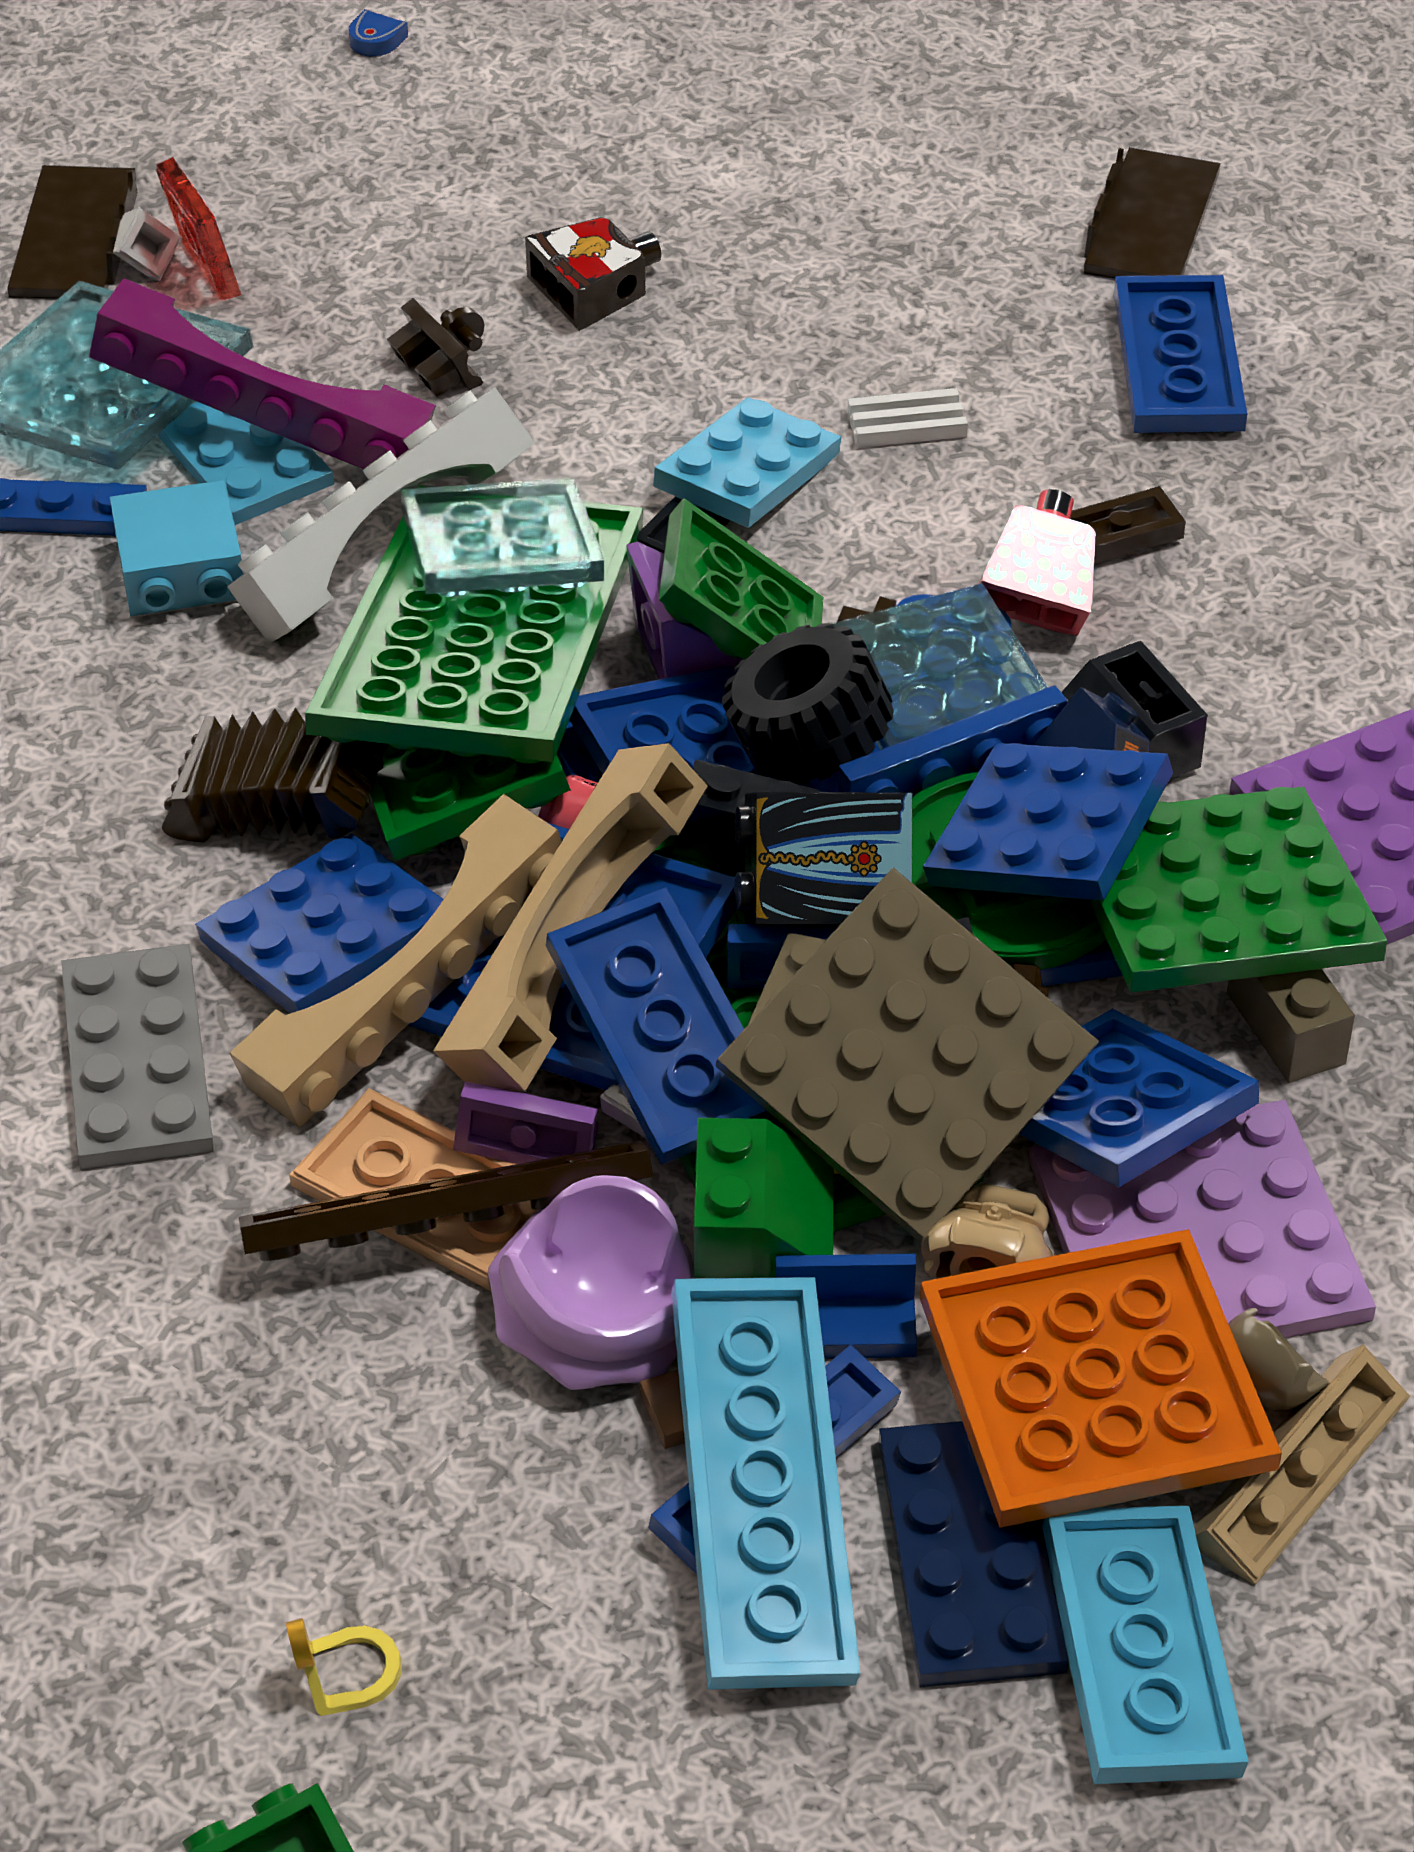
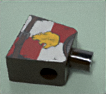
M603 217L525 237L527 278L578 331L593 325L645 296V267L659 262L662 257L659 242L652 232L647 231L627 238L608 218Z

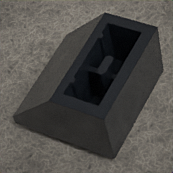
M1141 640L1090 659L1061 692L1068 702L1080 687L1102 698L1108 692H1111L1124 700L1138 715L1133 723L1150 740L1149 753L1168 754L1173 770V775L1170 779L1201 767L1208 714Z

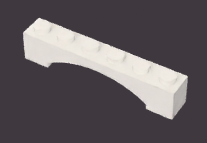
M496 387L477 399L471 390L462 395L443 410L449 420L436 428L430 420L407 436L403 441L409 450L396 459L391 450L362 470L369 480L355 489L351 482L348 481L321 502L328 511L314 521L309 512H307L280 532L286 542L272 552L268 545L264 544L237 564L244 574L228 585L227 588L265 639L270 642L277 640L292 631L333 599L327 590V586L341 551L360 523L386 498L415 485L444 479H466L473 488L499 472L535 444Z

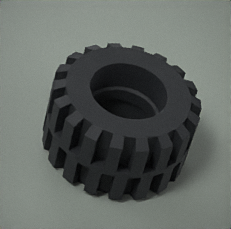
M821 623L816 627H810V625L797 627L792 632L786 634L783 632L772 637L773 640L764 645L760 644L751 651V656L739 662L734 668L736 674L728 678L724 690L726 694L722 697V706L726 711L725 714L752 765L755 766L761 776L781 781L792 780L793 783L798 785L807 784L813 779L822 781L831 778L832 774L839 771V765L870 754L876 748L874 743L883 739L889 730L887 723L893 719L894 709L891 705L893 700L864 640L859 634L854 635L852 629L843 625L835 628L833 623Z

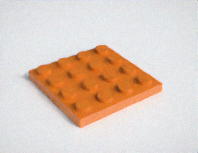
M1189 1229L921 1282L920 1301L1000 1528L1279 1470L1282 1456L1281 1449Z

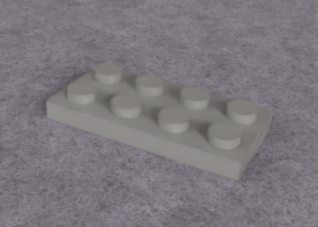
M190 944L61 960L80 1170L214 1152Z

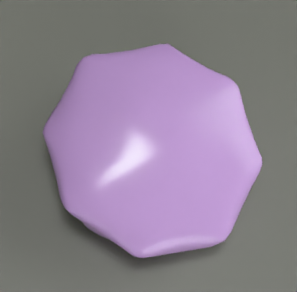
M602 1175L582 1179L561 1191L545 1209H538L530 1216L527 1222L495 1256L488 1268V1279L493 1297L496 1332L499 1341L535 1363L561 1385L570 1390H582L612 1384L640 1383V1381L665 1374L677 1357L671 1292L675 1279H696L694 1278L692 1255L688 1246L680 1239L676 1220L669 1207L655 1191L627 1177Z

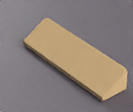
M1364 1344L1339 1355L1322 1374V1377L1326 1378L1329 1382L1328 1385L1308 1401L1294 1408L1273 1432L1282 1452L1279 1470L1234 1479L1194 1526L1200 1552L1253 1585L1261 1579L1410 1398L1405 1389Z

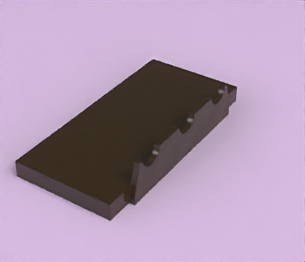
M1129 147L1123 162L1124 149L1118 148L1116 162L1112 164L1106 179L1104 194L1100 195L1094 210L1092 225L1088 226L1084 258H1086L1084 273L1115 279V276L1184 275L1220 173L1221 163Z
M42 165L8 283L9 297L105 300L108 286L115 283L121 260L120 257L113 253L119 225L124 214L134 209L138 194L135 168Z

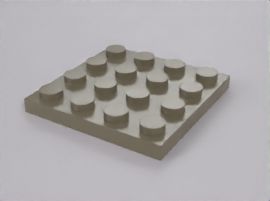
M893 867L717 1058L715 1066L921 1243V1240L925 1238L931 1227L953 1210L1095 1049L1099 1041Z

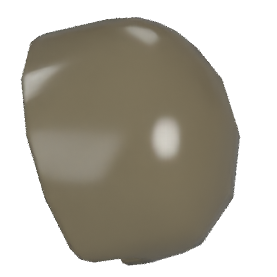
M1250 1308L1237 1315L1229 1322V1327L1264 1408L1272 1411L1296 1408L1328 1385L1329 1382L1326 1378L1318 1374L1301 1357L1270 1321H1260L1253 1317L1258 1313L1256 1308Z

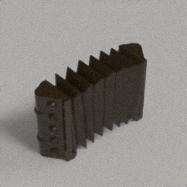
M274 708L263 726L252 711L242 728L232 714L224 730L215 716L205 717L198 734L193 735L191 738L193 746L184 755L185 765L178 769L179 779L171 785L172 795L164 801V808L168 812L162 824V830L166 835L175 839L204 843L210 838L217 826L227 838L233 825H235L242 837L250 822L257 832L261 834L268 822L271 821L277 833L280 834L286 820H288L294 834L297 833L304 822L309 835L312 836L320 823L326 831L328 838H340L357 829L363 811L369 806V795L377 773L384 766L383 757L388 744L359 740L341 743L323 736L306 735L305 721L296 708L286 722H284L278 711Z

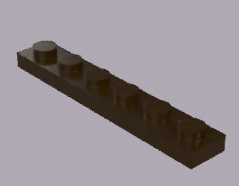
M641 1141L240 1216L239 1224L245 1255L259 1252L261 1261H274L296 1256L301 1253L300 1244L327 1239L329 1248H342L364 1243L369 1240L368 1231L395 1226L397 1235L417 1234L436 1228V1218L463 1213L465 1222L485 1221L504 1215L503 1205L530 1201L532 1209H545L561 1191L582 1179L593 1176L627 1177L636 1182L637 1180L654 1176L649 1150Z

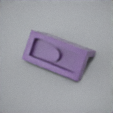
M466 1081L460 1096L453 1150L516 1164L593 1150L599 1123L596 1121L597 1109Z

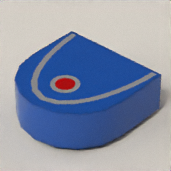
M366 9L348 27L351 49L363 56L375 57L389 54L408 37L407 22Z

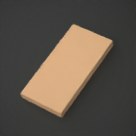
M368 1088L289 1176L293 1188L318 1201H324L510 1166L516 1163L454 1151L455 1131ZM530 1201L503 1205L504 1215L490 1220L465 1222L463 1213L436 1218L437 1227L422 1233L397 1235L395 1226L375 1231L491 1291L488 1279L490 1264L505 1244L538 1209H532Z

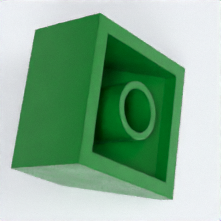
M698 1118L694 1210V1278H775L776 1256L833 1255L834 1168L808 1146L767 1119Z

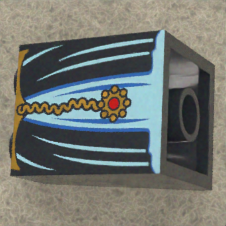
M752 792L745 793V806L736 807L734 821L735 840L737 845H745V871H738L736 873L734 898L736 910L745 911V924H841L893 867L912 882V793Z

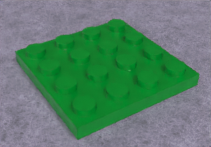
M1304 786L1295 788L1277 787L1269 791L1236 795L1217 794L1209 798L1176 802L1158 801L1104 901L1088 899L1130 993L1385 960L1387 939Z

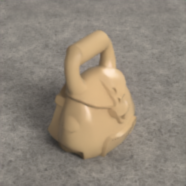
M987 1183L971 1188L954 1207V1210L948 1212L932 1226L925 1235V1238L921 1240V1251L925 1261L924 1270L927 1276L933 1280L1053 1256L1043 1237V1233L1049 1223L1047 1207L1036 1194Z

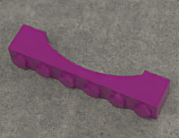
M125 278L121 280L97 313L89 358L363 470L390 450L396 459L409 450L403 440L428 421H432L436 405L385 384L381 390H361L331 386L291 376L247 359L214 341L188 322L174 308V298Z

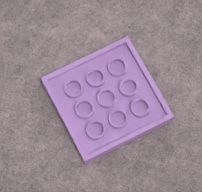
M1286 1100L1255 1105L1119 1188L1040 1145L1030 1147L1029 1162L1064 1254L1189 1229L1228 1324L1237 1315L1250 1308H1256L1258 1313L1253 1317L1260 1321H1270L1286 1338L1374 1320L1376 1305Z

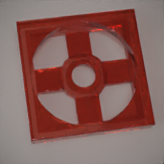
M174 157L156 164L157 169L155 170L178 234L182 236V245L220 300H227L242 295L214 214Z

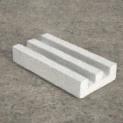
M957 388L848 399L847 413L857 449L967 438L968 422L966 416L963 417L964 409L962 402H959Z

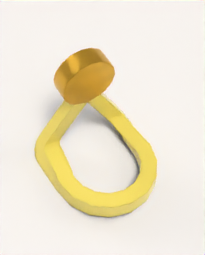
M303 1618L286 1622L297 1669H305L314 1705L320 1716L370 1706L382 1701L396 1688L402 1675V1658L393 1639L380 1629L368 1626L347 1627L330 1635L309 1641ZM352 1643L371 1644L383 1652L386 1658V1667L382 1676L372 1686L359 1691L333 1695L324 1694L313 1654Z

